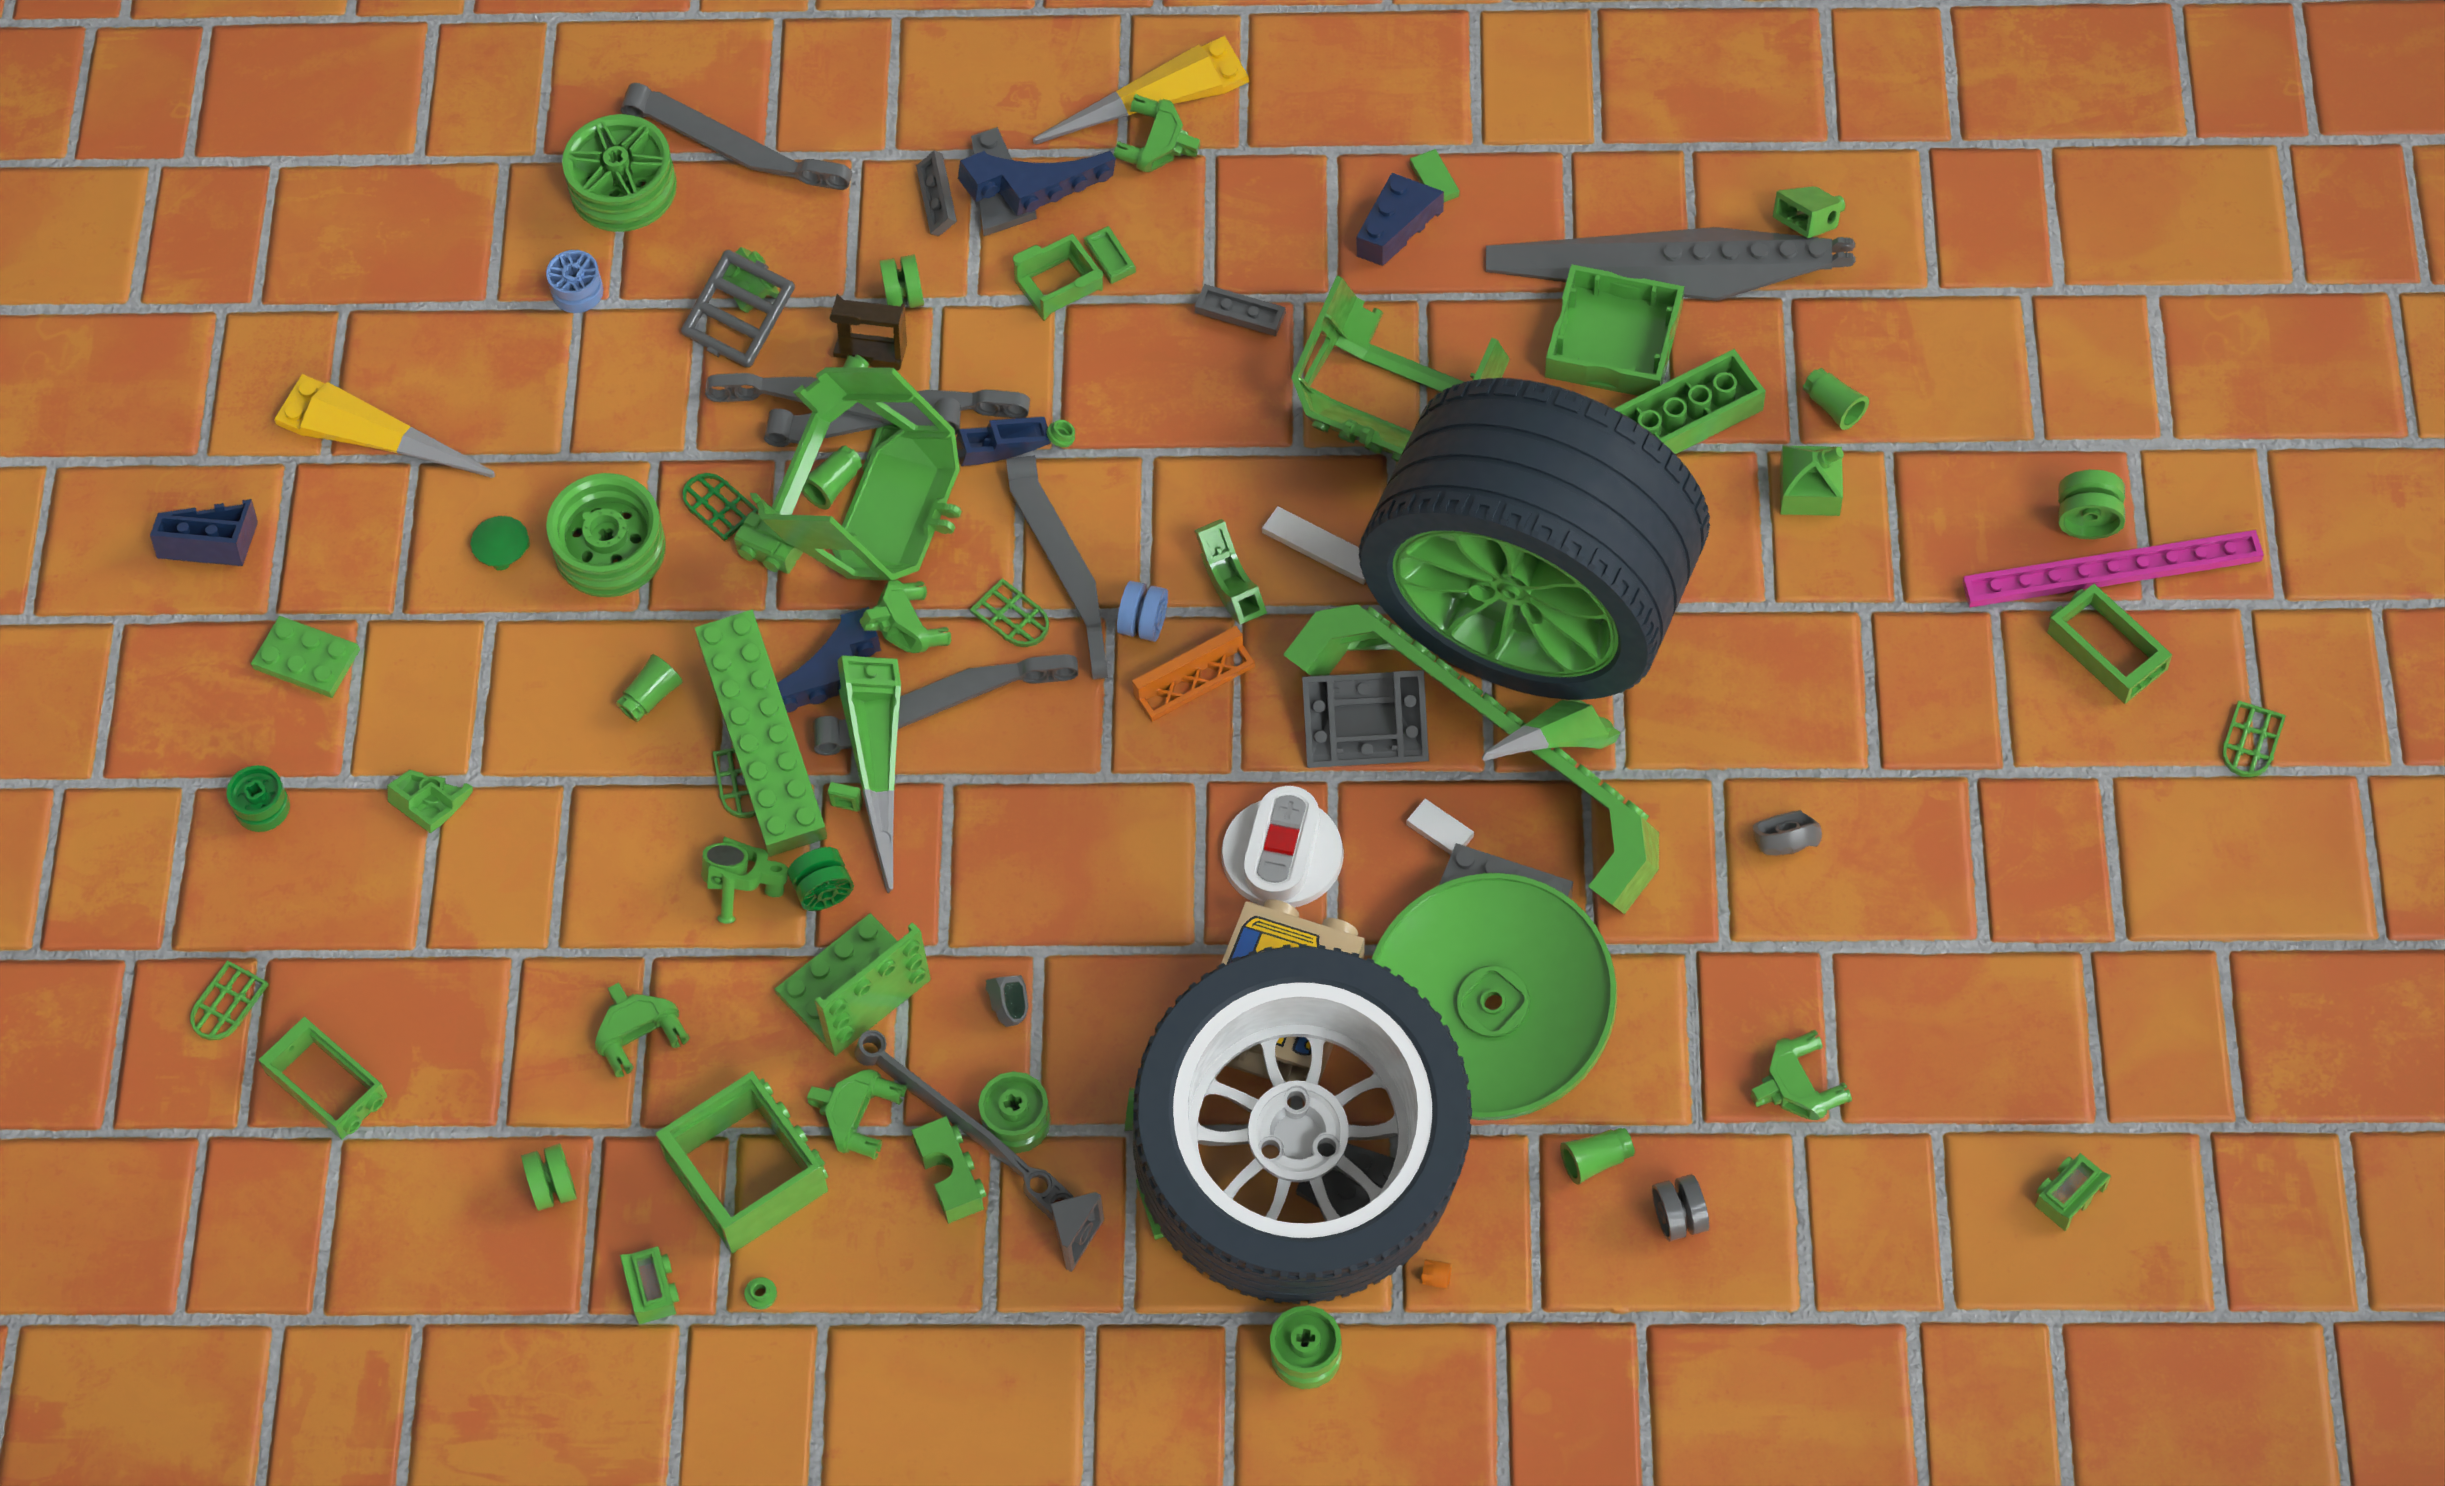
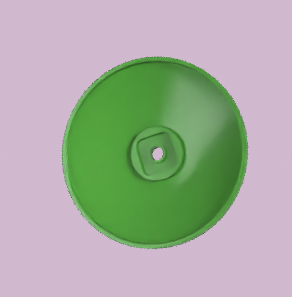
M1483 873L1457 878L1436 886L1410 903L1393 920L1380 939L1372 956L1374 963L1390 968V973L1395 976L1399 974L1411 987L1417 988L1419 990L1418 995L1422 999L1426 997L1429 1000L1431 1007L1441 1015L1442 1024L1449 1027L1450 1034L1459 1047L1457 1053L1463 1057L1464 1067L1469 1078L1467 1089L1471 1090V1119L1502 1120L1530 1114L1554 1103L1574 1089L1587 1076L1603 1053L1611 1035L1617 1008V982L1612 958L1604 938L1586 912L1573 900L1557 889L1532 878L1504 873ZM1492 995H1498L1502 998L1501 1006L1495 1010H1490L1485 1006L1487 998Z

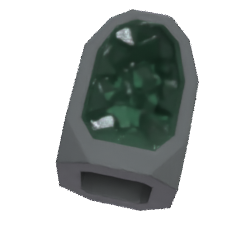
M1022 975L986 980V991L989 994L991 1008L996 1013L998 1021L1005 1027L1015 1026L1022 1022L1028 1010L1026 985Z

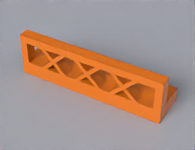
M1234 626L1132 680L1133 693L1151 722L1253 669L1255 661L1243 646L1242 633L1237 626ZM1237 652L1245 661L1238 666L1225 664L1227 658ZM1207 668L1218 670L1217 677L1212 680L1201 679L1200 674L1201 671ZM1180 682L1192 684L1191 691L1185 694L1174 692V688ZM1154 696L1166 697L1165 705L1155 710L1152 709L1147 700Z

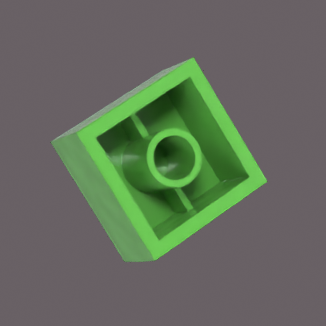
M1782 445L1780 459V514L1840 516L1843 500L1842 458L1844 453L1842 447Z

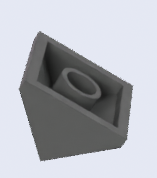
M1096 1192L1051 1204L1054 1226L1065 1267L1071 1272L1104 1221L1101 1195Z

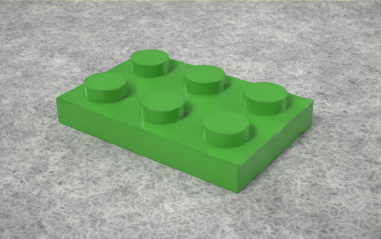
M279 616L251 665L254 670L333 698L358 655L360 648L354 642Z

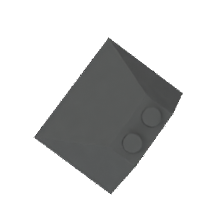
M1424 670L1302 677L1307 768L1429 761Z

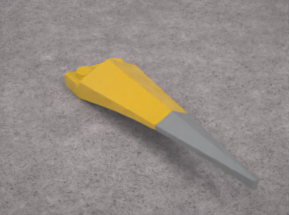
M1223 36L1204 46L1198 44L1034 137L1033 143L1040 144L1087 127L1135 114L1137 112L1130 111L1132 101L1135 100V94L1158 102L1160 99H1166L1176 104L1225 94L1249 83V77L1227 38Z
M304 374L301 375L275 417L276 425L301 436L371 447L440 463L490 478L495 477L494 471L333 384L320 382Z

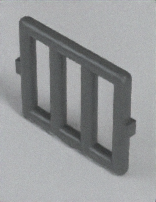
M726 250L723 252L684 322L681 333L707 347L708 352L718 357L721 354L749 368L753 365L793 293L795 284L768 270L769 267L758 260L753 262L731 250ZM733 264L780 288L781 290L774 303L772 304L723 279L729 265ZM716 289L766 313L767 315L760 328L758 329L709 304ZM704 313L752 338L753 341L746 353L744 354L695 329L702 314Z

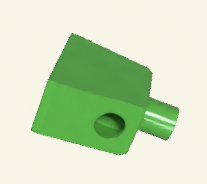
M1814 186L1779 190L1776 192L1773 218L1803 236L1811 238L1833 230L1838 226L1840 213L1845 210V201L1842 196H1832Z

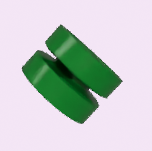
M261 765L249 766L238 771L229 781L227 799L238 822L244 828L255 832L269 831L279 826L286 819L290 810V800L280 777L274 770Z
M822 847L806 852L795 859L787 870L801 906L808 911H820L837 905L846 899L854 888L853 881L848 870L845 868L840 852L833 847Z

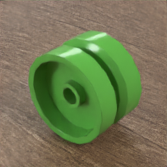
M2091 469L2077 471L2063 478L2058 488V501L2060 503L2058 524L2061 530L2070 536L2080 539H2101L2117 534L2124 528L2125 507L2123 505L2125 500V484L2123 480L2114 473Z
M1008 1072L990 1080L981 1091L978 1106L984 1128L995 1135L1016 1154L1030 1151L1042 1143L1049 1133L1051 1116L1046 1090L1037 1079L1027 1073Z
M1310 1305L1297 1306L1282 1313L1274 1322L1270 1334L1272 1366L1278 1377L1288 1385L1300 1389L1318 1388L1334 1377L1339 1370L1342 1360V1341L1340 1328L1330 1314L1321 1308Z

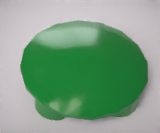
M497 516L489 518L478 525L472 533L470 545L473 555L480 562L502 571L522 557L524 552L530 547V539L527 529L519 520L508 516Z

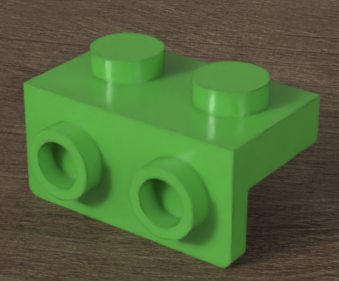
M740 247L735 252L753 262L758 260L764 264L766 263L757 251L751 252ZM733 264L729 265L723 276V279L762 299L767 295L776 299L779 294L776 286ZM734 297L742 311L748 313L754 308Z

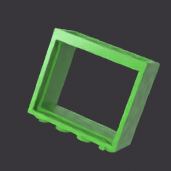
M753 1071L655 1133L664 1159L732 1254L828 1192L825 1179L829 1176L823 1167L825 1162L820 1157L819 1152L816 1149L812 1151L806 1144L808 1139L799 1125L793 1127L788 1119L791 1116L781 1101L775 1102L771 1096L773 1091L768 1082H765L763 1078L759 1080ZM758 1109L802 1172L733 1217H730L687 1154Z

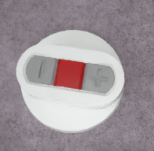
M1296 786L1275 788L1268 792L1261 801L1253 803L1242 810L1229 825L1221 848L1222 866L1230 884L1243 897L1261 906L1264 905L1266 900L1274 899L1288 903L1295 908L1318 899L1337 880L1344 859L1342 839L1333 820L1318 807L1315 798L1309 792Z

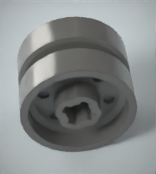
M1693 1174L1676 1178L1675 1188L1669 1180L1652 1185V1196L1657 1218L1663 1234L1669 1242L1686 1237L1687 1230L1691 1235L1709 1231L1706 1203L1699 1183Z

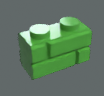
M750 512L744 521V525L740 527L734 538L736 549L742 558L748 561L756 559L772 572L780 570L789 574L796 561L803 554L801 550L785 542L754 512Z

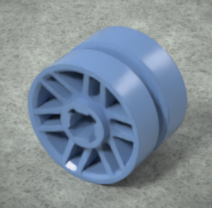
M568 250L556 255L549 262L546 277L553 301L560 309L569 313H582L592 309L600 302L604 291L597 262L589 253L581 250Z
M1130 580L1125 587L1117 619L1118 634L1134 637L1138 631L1140 639L1156 642L1166 615L1168 590L1152 585L1147 591L1146 584Z

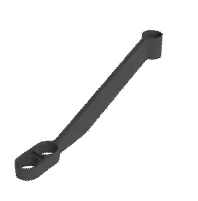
M632 83L626 91L620 109L622 114L640 118L650 117L751 170L794 177L813 186L844 190L849 187L852 171L843 164L815 159H804L801 162H796L661 92L651 91L643 84Z
M751 373L716 374L707 378L705 395L714 402L751 401L758 398L761 394L802 402L793 391L801 385L805 388L808 387L817 378H762ZM743 385H749V386H752V387H754V388L746 389V388H742L741 386H743ZM716 386H717V387H723V388H725V389H724V390H716V389H713L712 387H716ZM952 398L938 400L935 405L931 406L954 428L955 435H957L960 429V403ZM859 402L844 412L893 424ZM883 402L915 425L935 426L913 403Z
M940 390L917 391L930 405H935L938 400L943 398H952L960 403L961 411L973 409L985 416L1025 418L1028 416L1031 401L1023 393L1010 391L980 390L974 393ZM785 409L771 410L764 435L765 442L775 447H785L789 443L799 444L811 413L798 416ZM843 413L830 423L824 438L893 424Z
M1035 455L1008 458L1006 463L1010 493L1086 625L1093 680L1108 678L1096 581L1038 481Z
M1063 654L1027 658L1014 664L966 669L900 696L898 729L1016 680H1022L1031 684L1072 680L1079 673L1078 660L1073 655ZM823 716L813 721L814 750L820 755H834L839 753L841 749L852 748L846 719L839 720L833 716Z
M868 1030L860 1036L855 1047V1057L859 1063L865 1066L877 1064L890 1077L901 1085H906V1088L943 1117L947 1116L949 1122L957 1125L962 1132L1019 1174L1024 1181L1023 1190L1026 1196L1052 1221L1054 1220L1051 1204L1059 1199L1067 1200L1074 1198L1050 1173L1045 1170L1029 1167L990 1131L886 1053L887 1043L882 1033L876 1030ZM863 1044H874L878 1048V1052L868 1053L863 1048ZM1036 1177L1042 1178L1047 1184V1190L1043 1193L1034 1192L1030 1187V1180Z

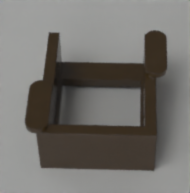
M837 294L830 314V320L837 323L838 339L833 356L847 358V356L854 357L859 355L866 361H870V365L873 368H894L896 371L900 370L907 347L905 304H901L900 307L844 300ZM867 324L893 328L894 338L852 333L851 325Z

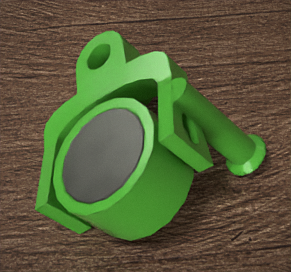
M725 836L723 843L712 844L703 850L701 877L707 883V889H722L721 914L717 917L719 922L729 924L733 923L736 919L733 916L735 889L752 891L762 883L766 884L764 891L766 895L770 897H780L783 895L784 884L788 879V867L783 863L768 860V852L766 850L746 845ZM748 861L755 862V866L747 874Z

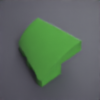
M408 770L387 785L388 802L426 831L432 833L463 805L472 794L473 787L467 783H464L462 788L446 784V778L438 776L429 777L421 772Z

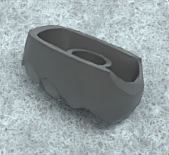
M1801 810L1777 815L1753 825L1755 842L1759 850L1766 855L1794 854L1808 846L1817 847L1822 839L1820 824Z

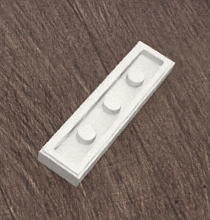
M1277 506L1262 527L1263 534L1363 585L1365 584L1366 580L1363 577L1359 564V547Z

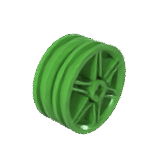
M626 114L597 118L575 132L565 147L562 166L571 201L579 216L590 225L613 232L636 230L656 221L672 204L676 194L677 180L669 145L664 134L651 122Z
M614 473L589 475L571 483L562 490L549 509L546 530L557 568L567 583L578 591L597 597L625 595L645 585L659 570L666 550L665 534L659 510L651 493L636 480ZM623 513H629L632 516L629 519H624L622 515ZM577 531L581 536L573 537V533Z

